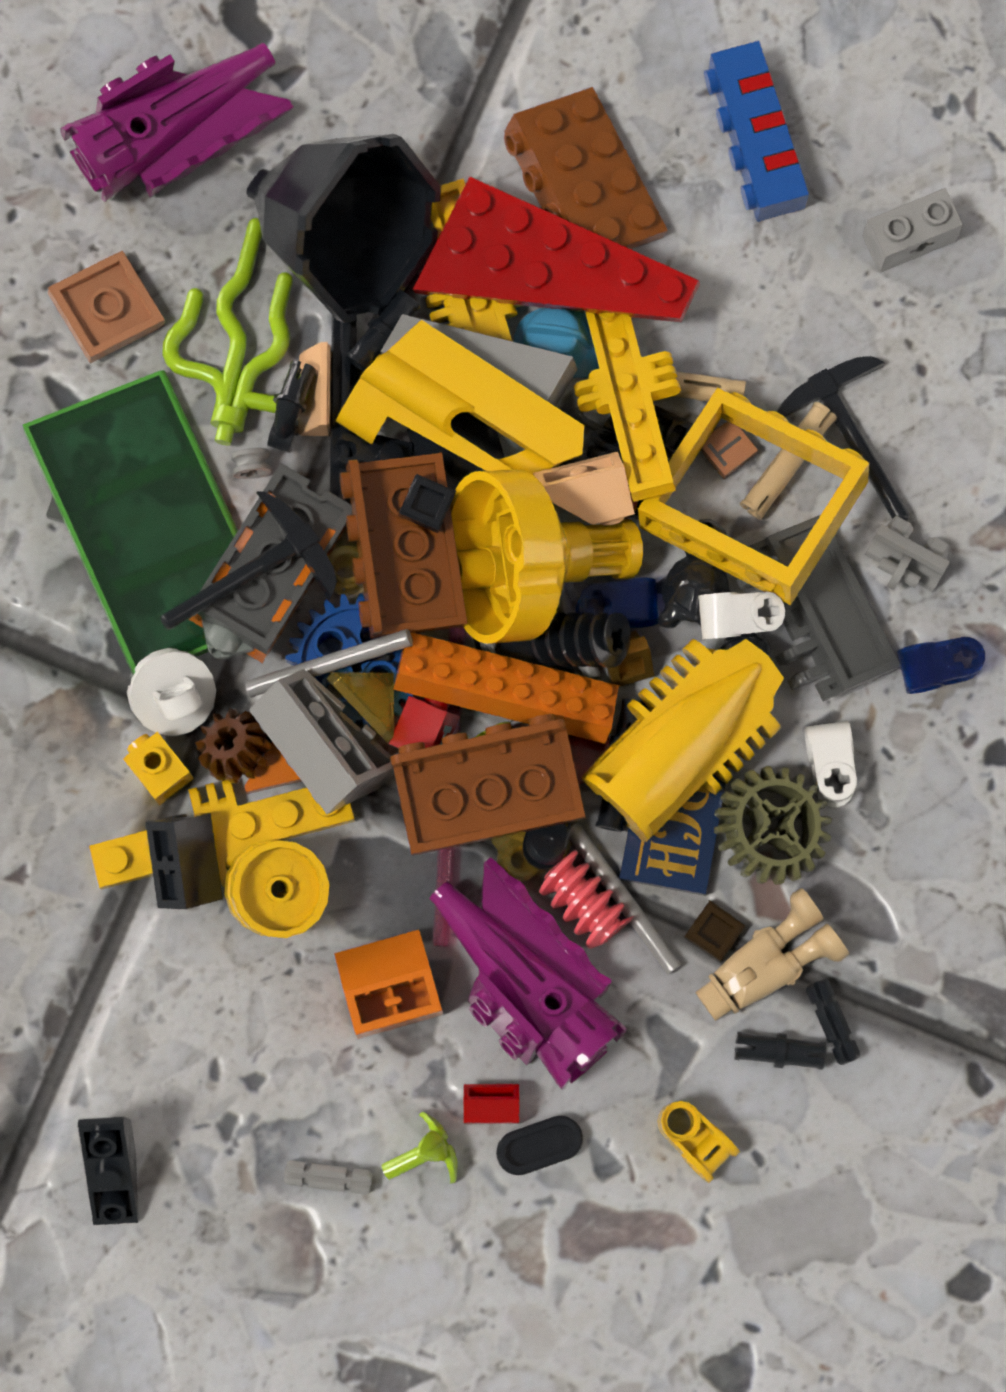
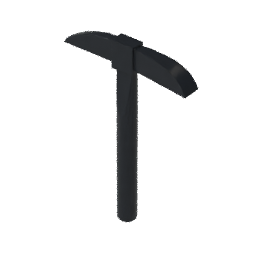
M862 356L845 361L829 370L826 368L809 377L807 382L800 385L783 401L777 412L786 418L817 399L819 403L823 402L830 409L829 413L832 412L837 416L835 423L850 449L858 452L865 461L869 462L868 479L891 518L893 519L898 516L907 521L910 517L908 511L838 395L839 387L883 368L884 362L872 356Z
M257 491L256 493L287 534L284 541L160 616L161 623L168 630L175 628L293 555L296 557L302 556L329 601L336 587L334 568L319 544L320 539L308 522L305 524L293 509L278 498L268 493Z

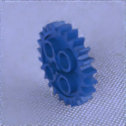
M359 593L356 604L351 605L346 595L341 594L340 607L334 608L327 599L324 600L326 613L323 615L310 609L309 614L313 623L310 626L298 622L297 627L303 638L289 639L290 645L298 650V653L286 655V662L291 665H297L324 656L319 651V647L328 638L340 640L343 643L341 650L361 644L363 635L370 631L369 627L362 628L360 622L358 602L365 601L363 593ZM402 649L388 653L395 656L392 661L372 662V660L385 655L363 661L362 671L353 672L352 667L347 666L314 677L326 689L332 681L337 679L347 681L351 685L350 692L345 697L338 698L345 705L342 712L356 725L357 723H363L364 726L367 724L371 729L372 721L377 719L384 728H388L387 714L392 712L400 718L402 713L401 702L406 703L408 697L413 696L409 693L393 690ZM379 671L388 672L394 678L392 685L385 690H377L370 685L371 677Z

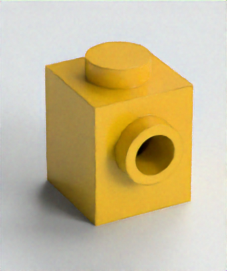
M158 731L151 737L146 733L133 741L127 748L129 754L123 758L159 806L194 779Z

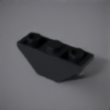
M126 1117L78 1119V1131L93 1225L138 1223L136 1150L131 1119Z

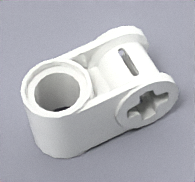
M727 592L698 595L702 639L741 636V634L773 631L782 625L785 618L784 603L778 595L772 592L743 594Z
M849 721L804 727L808 761L811 765L814 785L818 786L817 799L819 801H828L826 807L829 808L845 806L850 802L857 786L853 738ZM831 777H837L839 784H846L843 786L840 794H836L833 787H826Z

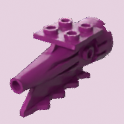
M262 42L252 49L191 74L173 71L175 61L171 54L161 60L158 56H153L141 63L136 68L138 73L126 81L118 77L104 85L100 89L102 95L97 98L96 113L68 123L60 128L64 141L69 138L73 139L76 148L71 150L70 154L95 192L102 189L101 199L106 202L136 177L140 176L147 187L146 192L151 198L167 185L188 176L200 165L221 156L235 144L254 136L270 123L291 111L294 106L288 99L244 89L267 69L276 65L269 48Z
M492 857L486 860L483 865L481 908L458 891L449 881L442 884L430 896L429 899L437 907L479 969L478 976L467 1000L471 1004L469 1007L471 1014L482 1026L487 1027L490 1025L501 1037L499 1044L512 1059L517 1060L520 1058L527 1066L537 1054L556 1084L563 1090L568 1082L571 1084L575 1082L608 1052L606 1044L612 1039L618 1042L626 1033L627 1028L594 1001L598 997L601 998L607 992L612 980L601 974L591 964L582 947L570 941L561 931L555 918L547 911L539 908L531 899L525 886L519 880L510 876Z

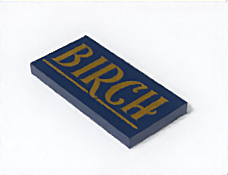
M713 774L712 776L718 781L722 789L715 795L704 786H701L647 842H643L628 828L619 879L705 896L717 835L714 833V827L719 824V818L714 814L716 809L722 807L720 796L724 793L726 783L719 780Z

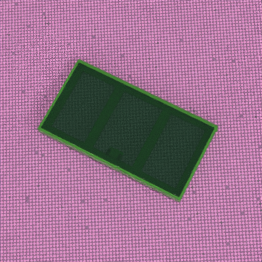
M165 370L157 371L23 424L25 436L132 674H135L136 671L134 669L142 659L158 650L175 648L197 657L209 652L202 627L188 619L175 628L168 630L162 625L160 616L201 591L238 532V529Z

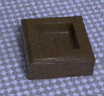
M709 900L684 938L720 963L746 925Z

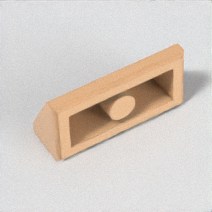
M320 342L303 351L299 356V361H301L300 368L302 370L304 364L307 363L317 371L312 379L309 394L305 401L306 411L300 413L298 417V433L301 436H329L331 430V347L328 342Z

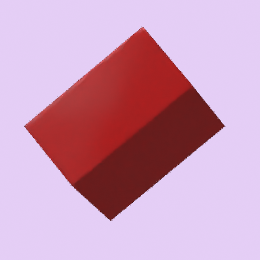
M464 1084V1124H519V1084Z

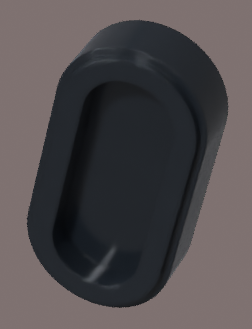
M554 1116L511 1131L504 1135L497 1145V1161L507 1173L521 1176L569 1160L579 1152L582 1146V1130L578 1123L570 1117Z

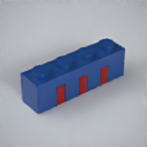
M760 41L711 53L708 70H704V79L709 94H716L720 108L716 109L720 130L722 133L728 132L732 146L728 147L729 158L735 172L741 171L745 185L741 186V195L746 210L753 209L756 221L759 222L805 209L809 193Z

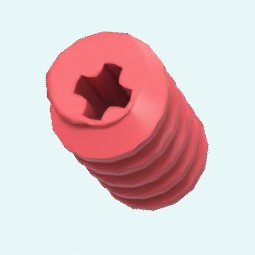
M574 850L544 876L545 880L539 892L543 896L556 892L551 901V906L553 909L568 906L562 919L568 923L579 918L574 928V933L580 936L591 932L585 946L588 949H592L605 944L613 938L634 916L623 920L619 919V915L625 905L622 902L611 907L607 905L613 891L611 889L601 893L595 891L601 881L600 876L586 880L584 876L590 865L584 863L574 867L572 863L579 853L577 850Z

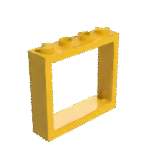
M717 387L669 460L675 488L721 418L842 478L843 481L788 567L666 505L673 492L644 499L638 507L639 526L654 536L763 592L775 593L783 602L791 605L868 484L869 462L865 461L858 452L852 449H841L827 442L821 434L814 430H802L790 424L778 412H766L752 405L745 396L736 392L728 393Z

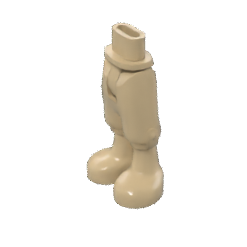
M802 887L792 893L790 897L791 911L775 929L773 927H765L755 930L753 938L737 950L713 974L711 973L708 976L710 982L695 992L715 1021L731 1010L734 1014L738 1013L739 1010L765 998L785 985H794L802 974V967L816 959L828 958L838 962L849 955L842 940L827 923L791 952H781L786 944L796 936L824 920L818 907Z

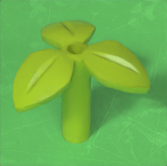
M421 1112L419 1116L425 1120L430 1131L424 1135L417 1147L383 1163V1173L388 1180H391L427 1161H444L449 1171L450 1184L456 1182L458 1171L455 1148L448 1144V1134L443 1126L431 1115Z

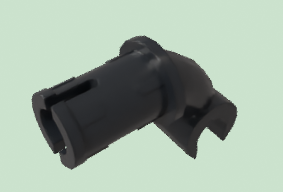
M296 360L290 362V368L280 394H275L273 398L274 403H276V412L267 446L287 453L292 452L294 435L298 436L299 426L295 424L300 413L306 411L307 406L304 401L312 379L317 372L313 366L307 363L304 364L302 370L300 368L301 361Z

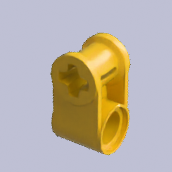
M678 1101L669 1103L658 1114L657 1124L661 1134L681 1154L684 1161L708 1184L713 1180L712 1174L730 1156L736 1157L740 1153L736 1145L689 1102ZM677 1108L687 1112L690 1117V1127L681 1135L672 1132L667 1123L669 1114ZM717 1146V1149L704 1161V1158Z

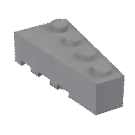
M402 314L383 346L382 354L388 351L421 319ZM422 319L555 407L577 372L572 356Z

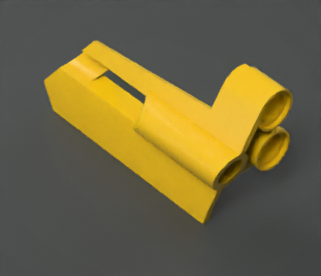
M422 319L388 351L379 354L373 363L362 373L336 419V422L373 445L378 432L386 420L391 418L485 471L520 469L533 475L535 472L555 468L563 462L583 454L584 425ZM468 412L525 450L505 458L495 459L455 433L451 428V421L457 414Z

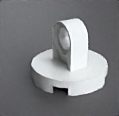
M175 648L158 650L142 659L134 670L136 672L131 679V684L128 685L127 696L132 712L144 727L155 733L158 731L160 735L178 736L192 732L205 722L214 707L216 687L212 673L200 658Z

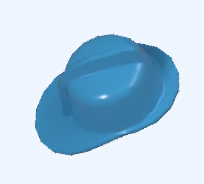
M539 308L528 313L518 323L514 333V342L572 356L577 367V372L573 378H589L588 375L591 371L600 369L586 313L566 309Z

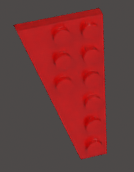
M469 176L413 291L415 294L430 295L432 293L450 295L453 298L460 299L478 298L496 300L497 303L561 310L563 308L585 310L588 313L625 314L634 318L681 323L700 286V282L689 275Z

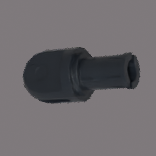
M571 822L526 831L522 846L523 856L528 864L536 869L547 870L560 862L566 851L572 828Z

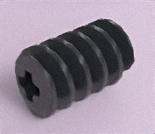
M556 612L545 632L531 640V646L538 661L546 667L603 666L604 668H615L627 656L631 638L630 624L627 617L622 613H612L611 615L608 613H597L595 615L592 612H584L580 615L578 612H569L566 615L564 612Z

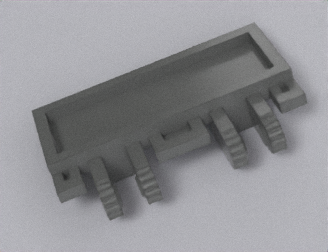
M820 515L767 536L764 540L748 547L788 567ZM834 536L792 604H784L785 618L783 624L791 640H797L808 634L811 639L786 649L775 657L779 666L791 664L810 654L816 666L794 674L787 682L791 690H794L829 675L830 678L815 685L823 702L889 674L901 666ZM737 579V583L740 589H749L751 587H754L740 579Z

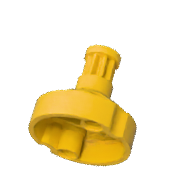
M525 470L476 471L467 475L455 489L456 493L451 502L450 509L468 623L463 628L478 642L493 644L534 640L545 632L553 620L564 583L583 582L587 577L609 575L614 579L633 578L639 572L643 559V542L640 531L632 520L624 519L614 525H583L581 522L561 523L551 498L542 483Z

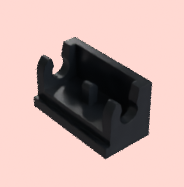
M199 813L191 816L179 814L145 822L158 908L190 909L222 900L211 813Z

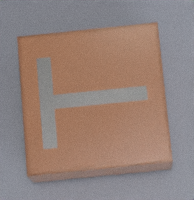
M728 421L711 433L700 450L723 479L758 453V449L741 428Z

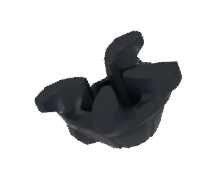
M711 519L698 520L727 535L726 530L719 523ZM685 551L686 557L675 562L667 576L654 584L653 593L662 594L665 604L664 610L659 615L658 624L665 628H675L683 620L697 622L701 627L698 595L731 592L726 572Z

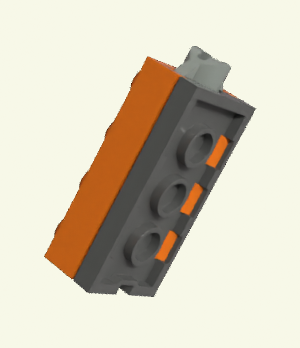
M280 463L263 492L278 498L293 509L305 524L308 522L320 539V546L329 557L347 528L346 516L353 515L352 505L325 490L322 496L308 489L311 482L309 479ZM258 498L201 591L284 541L287 534L260 498ZM293 555L189 618V620L204 629L208 651L214 658L224 660L246 653L263 663L315 578L302 556L296 557Z

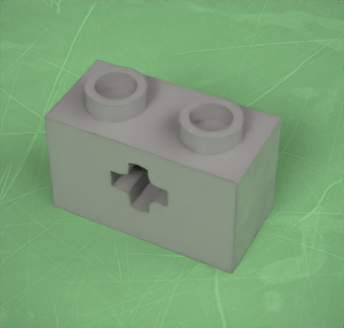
M943 188L868 219L862 237L879 273L956 242L963 223L947 189Z

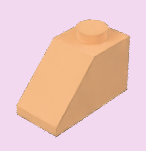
M618 452L533 473L546 489L552 503L591 525L598 523L601 525H614L623 521L626 516L635 514L625 468Z

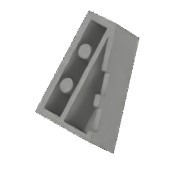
M302 669L277 680L249 711L258 721L261 729L269 736L284 756L287 764L305 784L314 800L322 807L326 814H329L378 790L394 774V769L390 760L391 755L372 739L377 733L367 724L362 729L342 712L345 705L310 673Z

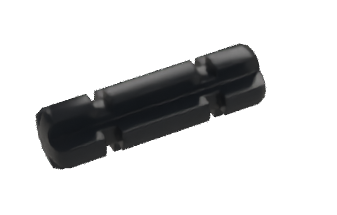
M822 979L810 984L806 988L807 995L811 1004H816L817 1006L815 1013L828 1043L832 1042L835 1047L832 1049L837 1063L845 1065L860 1057L859 1048L855 1039L851 1041L849 1037L851 1030L838 1001L834 1002L832 998L835 994L829 981Z

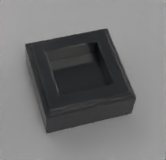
M416 474L398 516L438 533L456 491Z

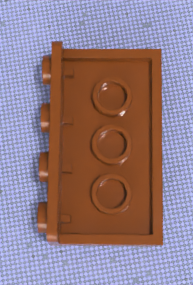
M593 87L513 114L504 131V143L509 154L515 156L523 172L525 186L530 192L534 193L541 209L629 249H634L664 237L668 229Z
M442 453L358 463L357 459L348 460L347 472L340 473V484L343 499L351 498L353 515L346 516L349 542L357 541L359 558L352 559L355 584H363L365 601L358 602L361 627H369L371 639L380 638L408 629L410 633L465 627L468 623L450 507L438 533L398 516L416 474L447 487Z
M545 714L528 719L529 726L512 729L510 723L488 727L485 729L486 735L470 739L467 733H458L441 738L442 745L425 748L424 742H417L400 746L398 748L399 754L390 756V760L395 773L411 855H420L586 819L565 720H555L554 714Z

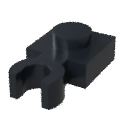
M342 434L338 438L337 444L348 445L352 451V457L339 455L335 459L334 465L337 468L346 469L348 460L357 459L358 463L411 457L413 443L377 435L373 445L368 442L363 444L356 435Z

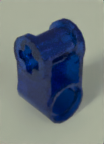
M649 577L588 585L583 589L576 604L575 611L580 615L584 612L595 614L594 608L589 607L591 599H597L599 606H605L602 613H608L609 615L612 613H622L627 617L630 628H644L657 625L660 615L656 579Z
M971 637L920 643L897 651L907 694L923 693L946 685L969 681L978 673L985 662V650L982 644ZM959 651H962L964 657H972V661L967 668H964L962 662L954 661Z

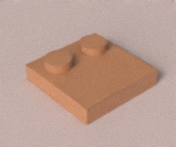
M123 250L48 287L49 297L90 364L156 331L165 324L164 317Z

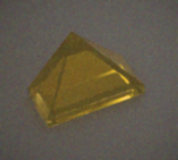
M332 671L326 676V679L387 743L394 737V673Z

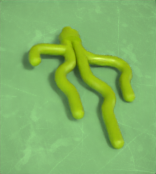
M252 218L248 222L235 274L221 288L217 298L216 314L220 324L230 338V347L223 373L219 369L207 364L183 359L179 353L181 342L194 330L199 318L204 297L200 289L192 288L188 291L182 315L168 330L163 341V358L166 365L174 373L183 377L205 381L214 388L216 402L210 424L217 428L214 441L225 446L231 445L234 433L243 432L249 408L270 413L276 412V403L273 401L274 396L253 392L258 376L274 367L284 358L290 342V330L285 315L293 285V277L287 272H282L277 277L269 308L268 321L273 334V342L270 348L254 357L245 365L241 372L246 352L247 336L242 324L234 314L233 303L248 286L253 274L262 238L259 218Z

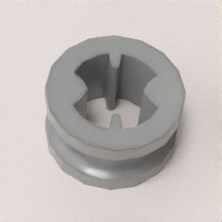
M247 448L231 454L232 462L237 463V467L233 469L235 478L254 479L272 473L271 465L266 464V460L270 457L269 450L266 448Z

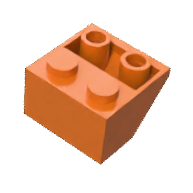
M419 930L334 953L352 1024L358 1039L443 1015Z

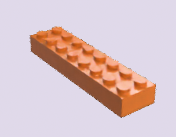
M411 633L413 645L402 649L393 690L529 724L528 719L554 714L555 720H565L567 734L604 744L612 729L619 685L418 633Z

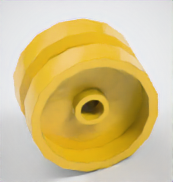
M267 840L247 847L235 857L226 874L224 895L230 913L242 927L257 935L288 938L304 933L320 919L328 904L329 881L324 865L311 850L296 842ZM275 881L284 885V891L277 893L276 897L271 892V886Z

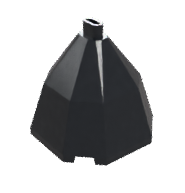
M396 134L334 138L303 144L270 171L267 169L259 170L246 190L247 196L255 200L263 240L338 321L343 323L356 321V315L367 312L380 315L395 298L399 290L404 291L431 254L437 242L438 230L431 226L432 202H440L441 186L405 140Z

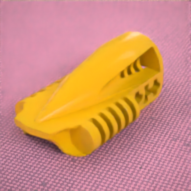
M692 639L682 649L689 661L678 654L671 660L679 673L667 665L660 671L662 677L670 686L658 677H654L649 684L659 698L648 689L643 688L638 693V696L648 709L635 699H632L627 704L628 709L637 720L582 776L581 779L596 795H601L606 801H609L626 818L627 826L643 842H647L701 786H704L708 791L716 795L722 787L712 775L714 774L726 784L733 778L723 763L733 771L739 772L744 765L734 752L746 761H750L755 754L745 741L758 750L766 744L765 740L756 730L771 739L781 729L780 724L770 712L774 706L773 697L784 677L771 658L747 639H744L728 650L709 649L699 641Z

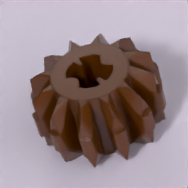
M229 708L225 718L220 714L213 713L214 724L211 727L201 726L202 733L206 735V738L195 742L197 749L202 753L198 758L200 764L206 770H209L210 775L218 781L227 779L229 782L238 785L243 774L249 779H255L254 768L257 765L267 766L262 754L273 750L271 743L266 739L268 735L261 729L251 712L244 711L241 714L237 709Z

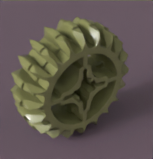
M771 766L763 767L760 775L752 769L745 773V781L737 778L731 782L733 792L726 791L720 796V799L727 807L716 809L714 815L724 820L725 824L714 827V833L717 835L725 834L727 840L720 843L718 849L726 851L731 848L734 855L728 859V865L734 866L739 862L744 863L741 869V876L746 878L756 869L757 883H766L771 876L773 883L780 885L785 882L786 876L791 881H795L801 878V870L807 873L814 870L815 864L812 858L821 859L825 856L826 852L818 843H827L831 840L832 836L822 831L821 827L831 824L832 818L820 816L819 810L825 808L828 801H814L812 796L817 793L818 786L812 785L804 789L802 786L805 782V775L800 773L790 781L789 768L786 767L779 769L776 776ZM774 792L784 796L789 802L782 807H776L767 799L762 801L756 793ZM745 807L748 809L746 814L752 821V831L747 838L742 825ZM785 814L778 821V825L775 827L776 832L761 837L768 830L767 827L771 823L770 819ZM798 814H800L803 825L801 843L798 842L800 837L794 829V820ZM765 843L771 844L778 851L784 850L790 858L785 860L770 859L758 853L756 849Z

